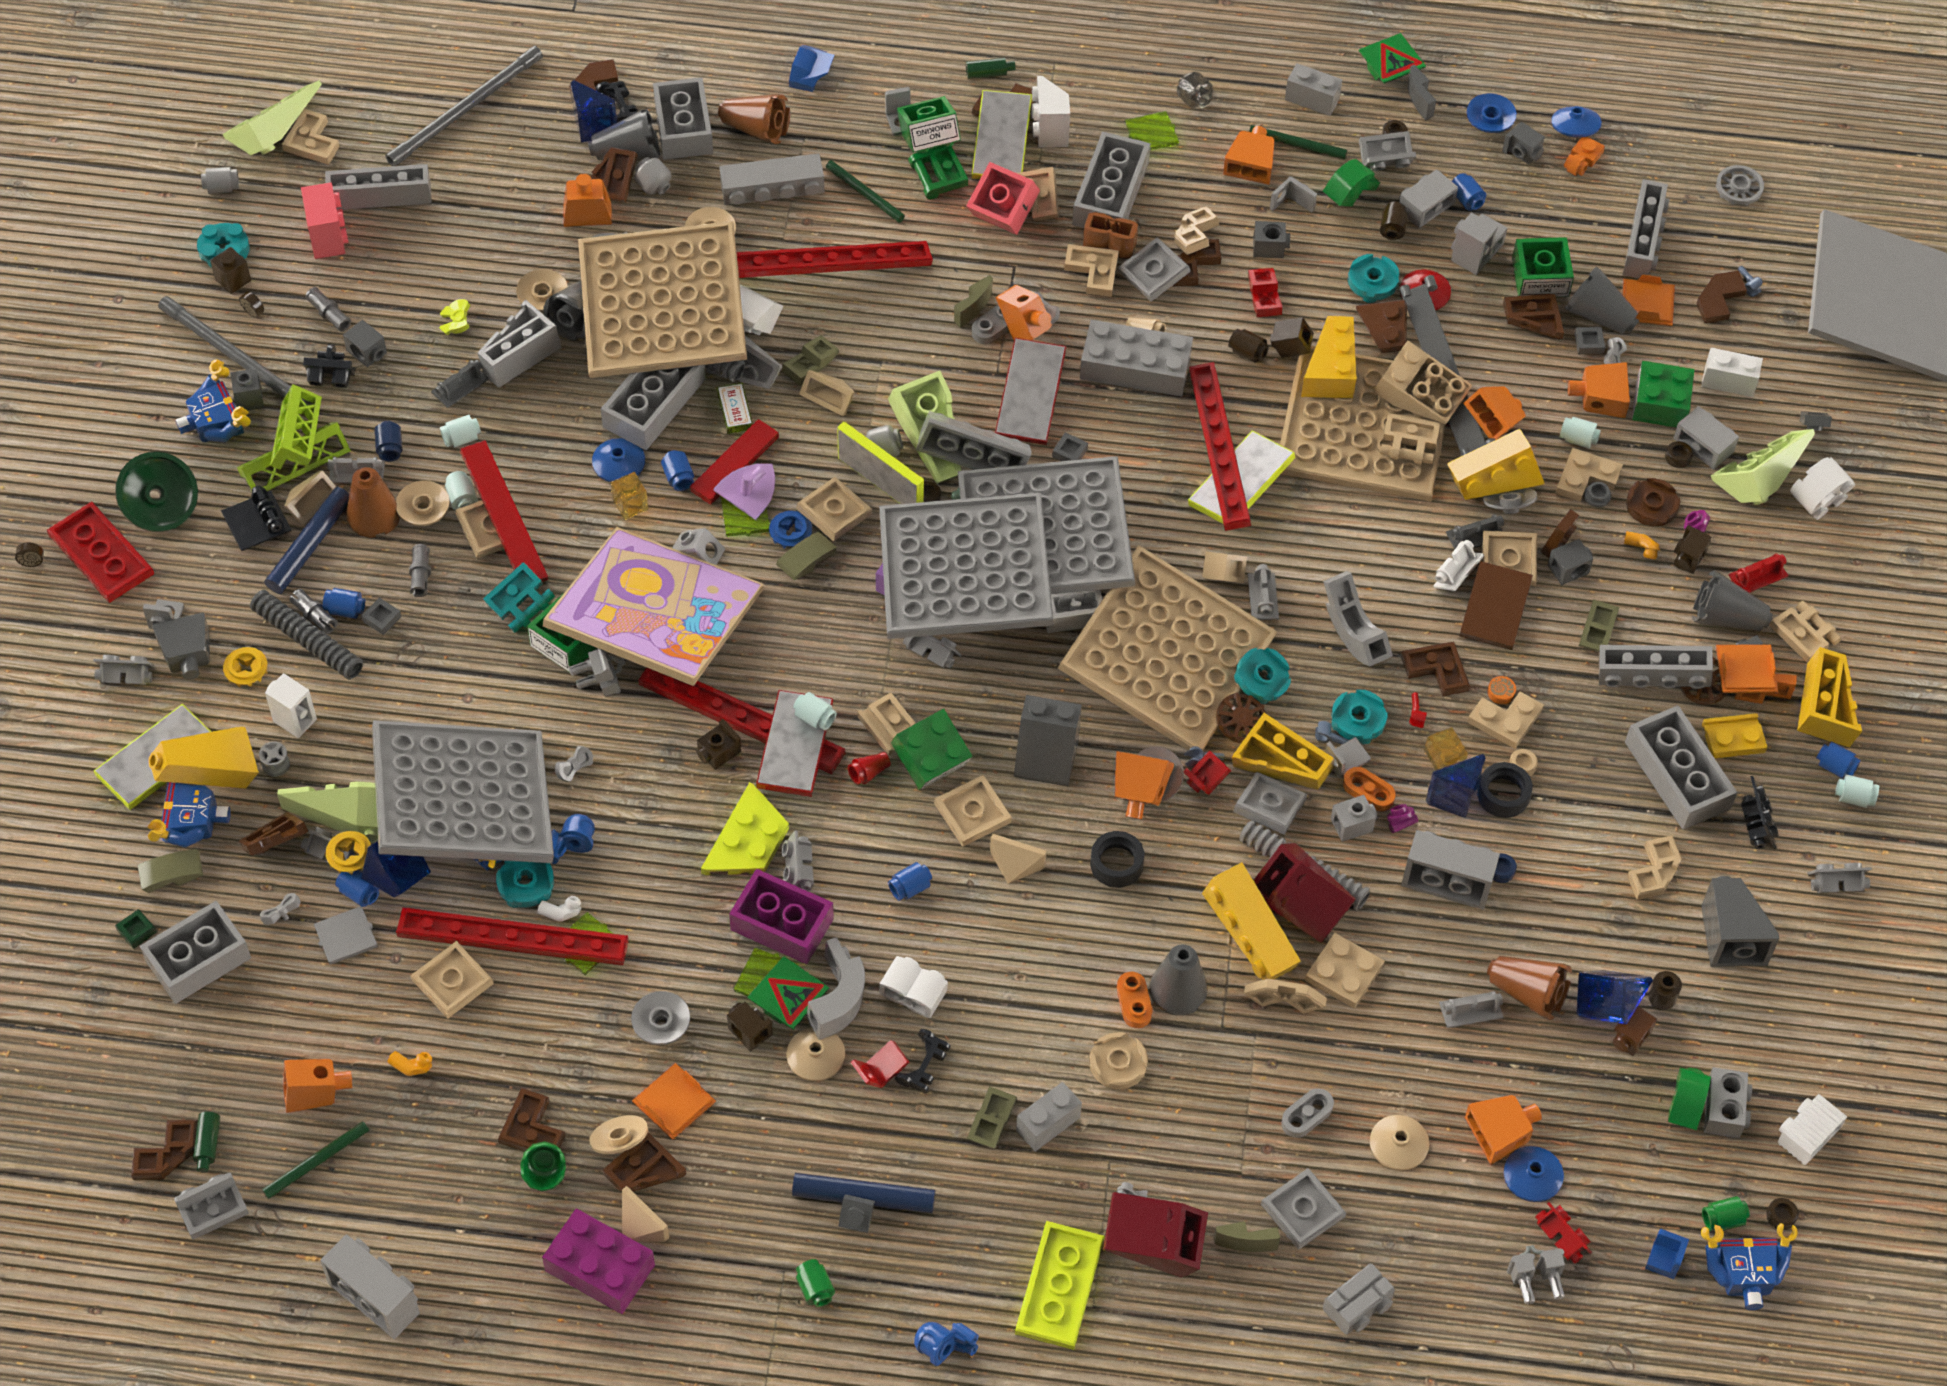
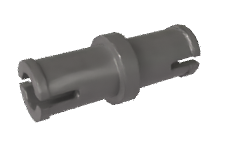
M317 287L311 288L306 293V300L319 311V315L323 319H328L340 332L345 331L350 326V318L338 308V304L334 300H329Z
M416 544L412 548V564L409 567V574L411 576L410 593L414 597H425L428 594V577L431 575V567L428 565L430 548H427V545Z
M303 589L295 590L293 594L299 599L291 595L290 602L303 612L304 618L309 622H314L325 634L333 632L334 629L329 624L331 623L334 627H337V620L332 618L323 609V605L319 601H314Z

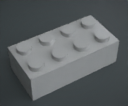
M1102 131L1073 205L1072 225L1084 228L1088 214L1093 212L1106 214L1113 219H1128L1149 164L1151 143Z
M1090 320L1081 358L1080 379L1182 397L1191 359L1193 337Z
M705 365L630 373L601 407L603 428L647 450L705 381Z
M1679 705L1630 725L1625 744L1682 830L1731 810L1737 791Z

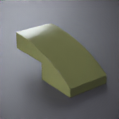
M990 275L969 286V297L954 305V322L960 328L974 319L989 302L993 288V278Z
M820 335L804 344L800 354L784 362L781 371L800 386L803 384L809 370L820 372L837 356L839 349Z
M818 531L788 550L777 560L776 565L795 581L812 573L817 563L834 556L837 547Z
M1593 599L1579 646L1599 652L1600 645H1608L1620 607Z
M197 849L166 854L138 864L141 888L147 893L172 882L181 886L203 876L200 854Z
M989 1086L980 1111H977L967 1140L995 1150L1010 1119L1017 1096Z
M1244 1221L1216 1226L1213 1239L1216 1245L1232 1250L1268 1252L1278 1250L1280 1235L1278 1227L1248 1232Z

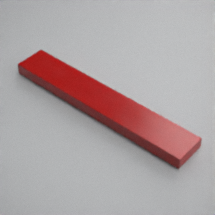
M486 440L460 448V454L513 569L515 570L524 562L542 582L547 581V572Z

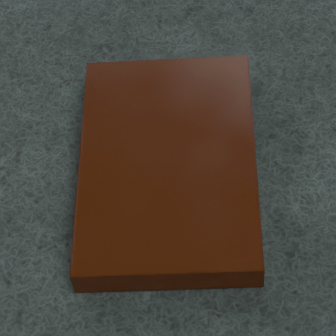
M1480 561L1459 636L1513 650L1533 575Z

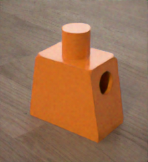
M1255 126L1252 132L1240 131L1225 156L1223 175L1267 185L1270 184L1274 138L1266 136L1267 130L1264 127Z
M580 174L576 177V180L566 182L563 202L564 227L612 225V204L603 180L591 179L588 174Z
M1014 285L995 297L1013 340L1015 338L1033 340L1051 329V315L1046 311L1038 294L1021 286Z
M1627 363L1585 367L1582 381H1568V396H1582L1583 409L1586 412L1626 418L1630 404Z
M1505 386L1481 387L1464 402L1466 408L1489 439L1495 438L1497 440L1526 417L1521 401L1514 398Z
M1116 752L1115 797L1128 800L1126 817L1142 820L1145 804L1159 806L1174 768L1173 762L1125 752Z
M331 1059L284 1060L283 1092L286 1113L332 1105L335 1103V1090L352 1089L351 1071L334 1072Z
M1508 1095L1469 1104L1465 1119L1490 1165L1527 1144L1533 1133L1531 1124L1542 1120V1115L1535 1103L1522 1108L1514 1095Z

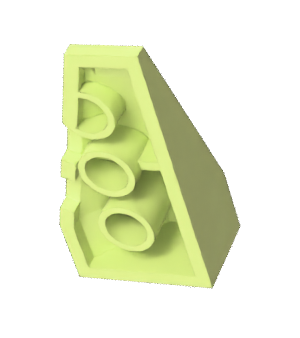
M320 80L299 89L280 100L279 103L264 109L260 114L243 121L223 133L224 138L250 155L258 152L265 155L274 150V144L284 137L322 85Z
M941 371L894 388L888 397V401L899 424L915 449L929 411L941 413L946 417L955 419L952 412V395ZM917 451L937 484L958 476V471H961V465Z
M1814 429L1792 431L1768 443V448L1747 454L1748 460L1738 465L1735 461L1725 465L1711 475L1712 481L1741 503L1753 502L1754 505H1759L1769 500L1768 497L1780 488L1815 435Z
M350 782L347 788H337L335 784L326 785L325 790H315L311 787L278 789L277 796L281 809L340 832H360L371 843L378 842L375 783Z

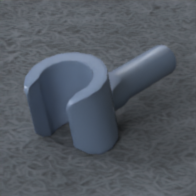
M1740 266L1738 271L1748 282L1745 284L1746 293L1754 297L1761 292L1762 279L1760 277L1753 278L1743 266Z
M1326 721L1318 723V727L1315 730V737L1318 742L1335 741L1339 744H1344L1349 741L1335 733H1331V723Z
M1197 746L1192 747L1184 753V756L1192 757L1185 765L1189 768L1195 767L1207 752H1203ZM1213 753L1220 760H1224V753Z

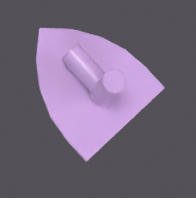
M754 464L742 467L727 475L713 491L756 520L766 509L774 493L775 474L773 465Z

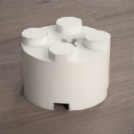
M1826 457L1807 470L1806 473L1808 475L1803 479V482L1799 478L1792 486L1790 492L1809 514L1818 520L1828 512L1827 507L1832 504L1835 507L1842 504L1848 498L1846 493L1855 486V483L1832 457L1830 459Z

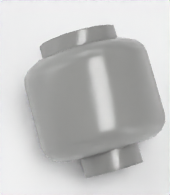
M646 157L636 165L634 180L646 194L654 195L658 193L662 195L670 188L671 171L660 159Z
M884 425L867 432L866 437L894 458L898 457L900 449L904 448L898 428L894 429L891 425Z

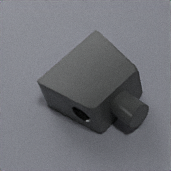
M204 612L152 624L158 645L170 671L173 673L182 671L183 678L187 680L197 678L200 675L198 667L210 663L209 627Z

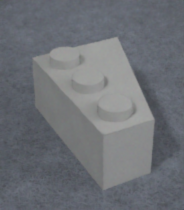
M527 300L521 304L522 309L515 316L511 315L506 320L507 325L501 332H496L478 351L483 373L498 388L562 348L556 325Z

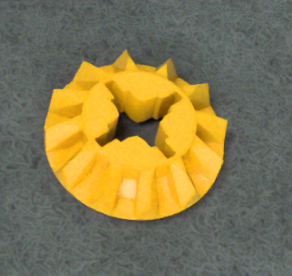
M242 647L232 651L226 657L223 663V672L229 683L233 682L238 687L246 684L251 687L252 683L256 681L261 682L262 676L267 674L268 662L266 656L260 650L252 647ZM240 664L245 666L250 665L252 672H248L247 670L242 671Z
M345 831L337 834L329 841L326 847V859L330 867H333L339 873L348 872L352 875L358 869L363 870L367 862H371L373 850L369 839L365 835L356 831ZM354 846V852L356 855H350L349 858L345 861V855L343 852H349L350 849Z

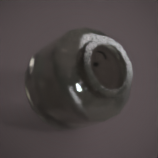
M1191 72L1180 78L1177 86V95L1190 108L1198 109L1206 107L1211 102L1214 89L1213 85L1201 73Z

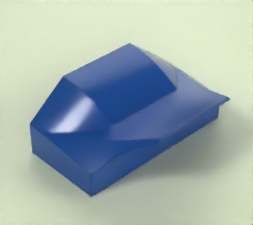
M800 46L792 64L789 87L813 92L817 81L828 74L835 55L814 47Z

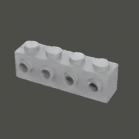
M819 153L719 166L724 205H738L741 203L825 193L824 173Z
M428 164L325 171V183L332 182L334 193L339 192L342 207L337 209L342 208V210L432 203Z
M1645 179L1642 181L1623 270L1624 276L1640 278L1642 275H1649L1650 270H1656L1659 256L1654 254L1655 251L1659 252L1662 237L1658 236V233H1663L1666 218L1662 217V213H1667L1670 201L1669 198H1665L1668 184Z
M1600 645L1599 685H1606L1608 687L1635 686L1638 688L1648 686H1663L1665 688L1690 686L1695 689L1711 687L1713 673L1712 646Z

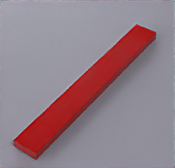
M927 241L737 252L739 278L931 266L933 262Z
M1210 362L1190 366L1189 373L1224 530L1229 531L1251 526V520L1215 363Z
M646 668L638 679L640 686L717 722L724 719L732 729L766 744L772 720L771 714L700 681H697L692 686L650 668ZM825 740L818 769L832 775L845 755V748Z
M402 907L396 930L397 937L448 944H453L457 941L460 945L622 966L624 965L629 943L628 935Z

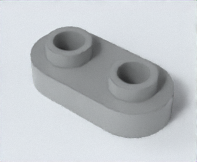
M999 305L975 320L972 325V337L980 344H990L1009 331Z
M1320 1088L1310 1090L1283 1113L1281 1122L1283 1131L1294 1138H1300L1308 1134L1331 1115L1334 1105L1332 1095ZM1319 1104L1323 1108L1321 1110H1317L1313 1107V1105ZM1297 1121L1301 1126L1294 1127L1291 1123Z

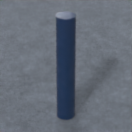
M340 487L333 489L265 579L264 583L271 591L277 594H282L345 511L349 500V493Z
M795 1172L792 1197L842 1203L846 1194L875 1201L874 1207L933 1214L936 1190Z

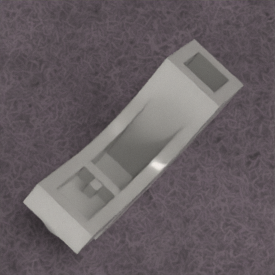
M1345 571L1323 581L1329 603H1326L1329 616L1339 637L1350 653L1358 661L1369 667L1392 657L1393 654L1386 631L1377 628L1369 620L1361 606L1352 573Z
M837 937L826 941L824 957L838 981V986L831 993L808 1002L807 1019L819 1040L832 1036L847 1027L856 1017L863 999L865 985L863 962L860 956L851 959L848 949L845 946H841Z

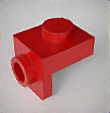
M1209 750L1191 771L1186 768L1183 773L1189 777L1186 783L1197 793L1203 790L1206 794L1210 795L1232 770Z

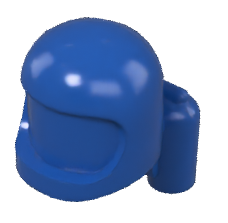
M571 815L564 822L561 833H558L555 829L551 831L554 852L552 864L558 863L566 850L585 853L593 848L592 836L595 832V825L592 819L586 815Z
M927 1322L919 1327L916 1332L914 1345L918 1352L930 1357V1362L938 1366L953 1350L962 1353L966 1352L973 1356L978 1349L976 1342L979 1335L962 1323H953L950 1331L939 1323Z

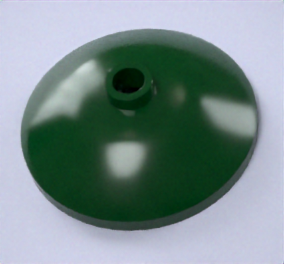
M155 451L140 454L126 463L117 478L115 496L120 511L133 525L146 531L164 532L177 528L191 516L198 499V486L193 472L181 459L165 452ZM157 491L160 495L159 499H152L150 492Z

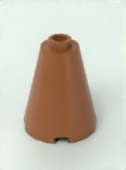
M783 94L725 99L718 108V116L722 123L774 145L781 143L779 140L781 135L786 136L791 112L790 107L785 105V101H788V99Z
M361 468L352 477L346 513L347 521L352 531L360 536L374 538L377 534L385 533L386 535L390 533L400 520L396 510V499L375 469Z
M1499 956L1496 960L1493 959L1487 969L1490 983L1547 1020L1555 1018L1551 1015L1554 1010L1560 1012L1571 981L1566 980L1567 972L1572 974V968L1564 963Z

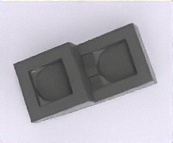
M1415 65L1410 66L1407 83L1408 91L1415 108L1426 121L1434 116L1436 99L1427 91L1429 79Z

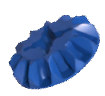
M785 511L772 519L769 525V533L774 543L781 544L785 549L787 546L794 547L812 535V524L800 512ZM794 524L795 532L787 536L786 530H789Z

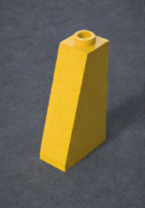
M241 726L164 740L159 743L149 756V767L152 769L154 780L161 782L246 789L259 773L246 727Z

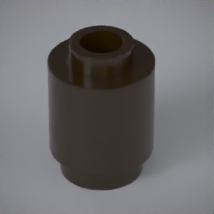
M1390 202L1383 209L1380 233L1388 240H1398L1405 235L1408 212L1402 203Z
M1236 329L1228 343V347L1234 353L1254 363L1263 360L1269 350L1266 339L1246 329Z
M1662 971L1656 974L1648 992V999L1651 1005L1658 1010L1672 1008L1676 1004L1682 989L1681 979L1670 971Z

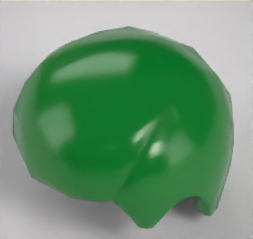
M544 1141L532 1144L523 1153L520 1164L521 1177L532 1189L541 1192L554 1189L562 1182L565 1176L566 1159L564 1153L556 1144Z

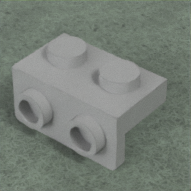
M1409 131L1360 137L1358 140L1362 164L1367 168H1371L1372 171H1380L1385 169L1386 166L1395 165L1396 168L1408 167L1416 158V152H1412Z
M230 1172L216 1175L207 1183L196 1188L185 1189L179 1196L174 1198L192 1240L249 1214Z

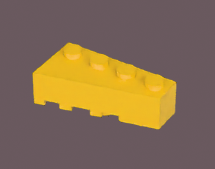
M1241 862L1211 879L1202 895L1252 964V969L1256 976L1262 980H1274L1295 969L1301 960L1244 864Z

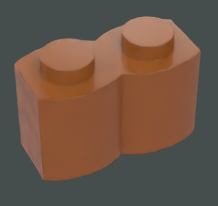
M1089 213L1084 226L1083 246L1119 251V258H1131L1137 245L1138 224L1129 219H1113L1103 213Z

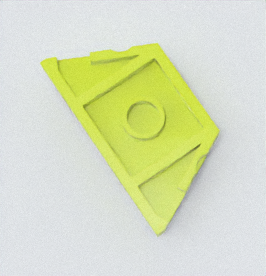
M749 782L702 865L701 874L711 875V872L728 871V875H737L744 872L753 874L756 869L763 872L767 870L789 830V823L753 783Z

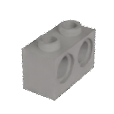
M1713 1067L1709 1075L1711 1080L1706 1098L1704 1133L1740 1138L1744 1128H1749L1751 1111L1746 1110V1104L1750 1102L1752 1096V1084H1748V1073ZM1724 1087L1732 1088L1735 1093L1728 1092ZM1723 1114H1729L1734 1119H1727L1723 1116Z

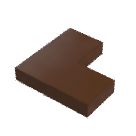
M1454 641L1401 652V659L1408 679L1435 674L1442 696L1469 692L1470 684Z
M521 1088L498 1137V1142L525 1152L532 1144L544 1141L556 1144L560 1148L566 1135L565 1131L540 1123L550 1102L549 1097Z

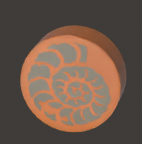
M1498 676L1490 681L1487 693L1494 703L1508 704L1514 699L1516 685L1510 678Z

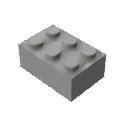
M703 78L653 83L654 103L663 160L713 154L712 132Z
M1416 830L1401 886L1484 910L1500 854L1493 852L1489 848H1478L1465 844L1461 840H1450L1437 836L1433 832Z
M217 901L140 945L146 963L175 1004L251 959L246 941Z
M346 1234L320 1260L328 1284L391 1338L395 1339L420 1314L417 1305L418 1298L413 1291L415 1287L405 1276L397 1277L391 1272L392 1267L382 1257L376 1259L369 1253V1247L361 1239L357 1238L354 1241Z

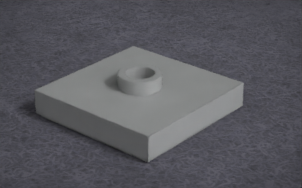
M1158 237L1118 267L1119 273L1150 302L1190 272L1189 266Z
M1256 772L1235 804L1233 812L1285 835L1305 803L1308 794Z
M1309 1168L1261 1201V1206L1298 1250L1346 1216L1344 1209Z

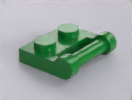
M952 146L934 147L928 152L914 153L908 158L910 166L916 170L924 186L923 191L927 199H935L941 193L968 186V177ZM930 162L939 182H932L924 163Z

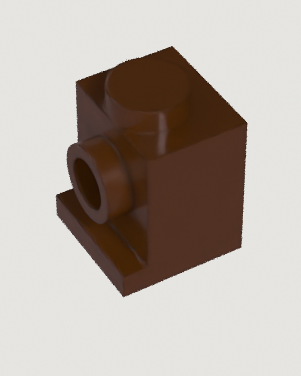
M1632 1003L1629 1006L1626 1017L1623 1016L1614 1029L1617 1032L1613 1040L1614 1046L1620 1051L1634 1056L1652 1033L1657 1018L1635 1003Z

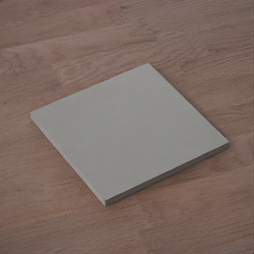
M1824 209L1820 214L1808 333L1947 382V253Z

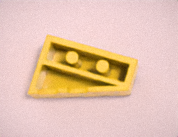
M1327 316L1304 376L1301 397L1353 398L1357 380L1354 317Z
M1520 429L1447 463L1453 480L1465 500L1545 484L1533 450Z
M1819 647L1807 663L1797 731L1850 748L1862 733V727L1857 722L1855 712L1857 704L1856 701H1853L1851 694L1852 681L1846 655Z
M1263 713L1233 754L1232 764L1235 768L1254 773L1259 772L1268 777L1318 790L1334 769V758L1269 715Z

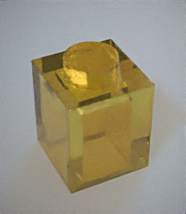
M635 472L610 482L612 500L624 520L648 510L647 491Z
M1453 727L1427 737L1424 752L1439 777L1447 774H1457L1465 767L1468 752Z

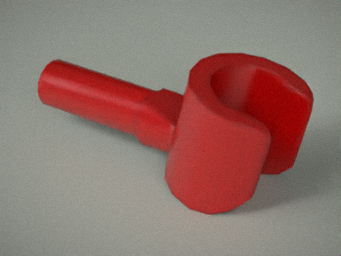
M1414 692L1411 694L1412 712L1409 724L1423 728L1427 712L1419 711L1418 693Z

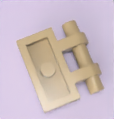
M1388 413L1383 440L1393 442V445L1382 444L1380 454L1390 456V459L1398 460V458L1413 460L1414 464L1419 465L1422 462L1432 464L1434 454L1424 452V449L1435 450L1440 423ZM1405 444L1416 446L1417 448L1416 450L1401 448L1400 446Z
M1801 601L1796 606L1800 614L1791 607L1771 621L1770 627L1808 663L1819 647L1828 649L1829 643L1826 639L1833 645H1836L1842 638L1835 632L1836 628L1831 623H1826L1818 615L1819 611Z

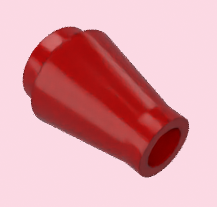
M885 752L856 758L848 765V774L856 785H866L883 770L890 767L891 761Z

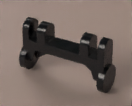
M623 81L614 83L602 82L597 85L596 90L598 94L614 97L620 109L619 114L612 119L613 125L638 112L635 105L627 106L623 99L629 95V91Z
M920 1029L918 1036L925 1043L926 1056L919 1069L911 1073H897L895 1081L902 1086L912 1087L922 1093H927L929 1087L925 1084L931 1085L934 1077L925 1071L932 1057L943 1061L946 1057L944 1051H949L951 1045L936 1037L931 1031Z

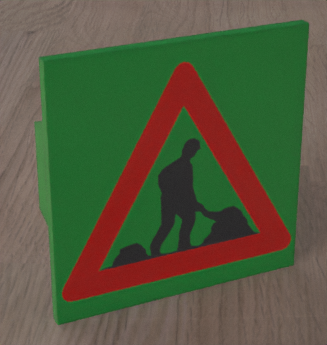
M1401 33L1359 49L1360 54L1367 61L1368 71L1376 81L1380 78L1383 84L1408 75L1412 65H1415L1419 70L1426 68L1425 63Z
M783 956L747 998L762 1008L764 1013L779 1024L783 1023L794 1030L807 1015L808 1002L823 997L829 990V987Z

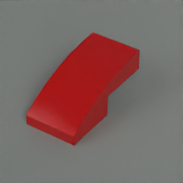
M1274 268L1248 270L1250 291L1256 317L1282 315L1283 307L1278 294V281Z

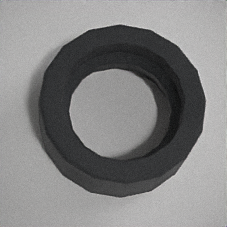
M1508 762L1494 763L1482 773L1478 784L1477 797L1480 805L1488 813L1502 818L1515 817L1524 812L1528 806L1533 784L1529 774L1520 766ZM1493 780H1510L1521 789V796L1513 801L1500 800L1490 793L1488 787Z
M1112 831L1103 834L1097 838L1092 846L1090 867L1093 875L1099 882L1109 887L1121 888L1131 885L1138 880L1143 872L1145 852L1142 843L1135 836L1123 831ZM1123 848L1133 855L1134 864L1127 870H1111L1101 863V854L1107 849Z

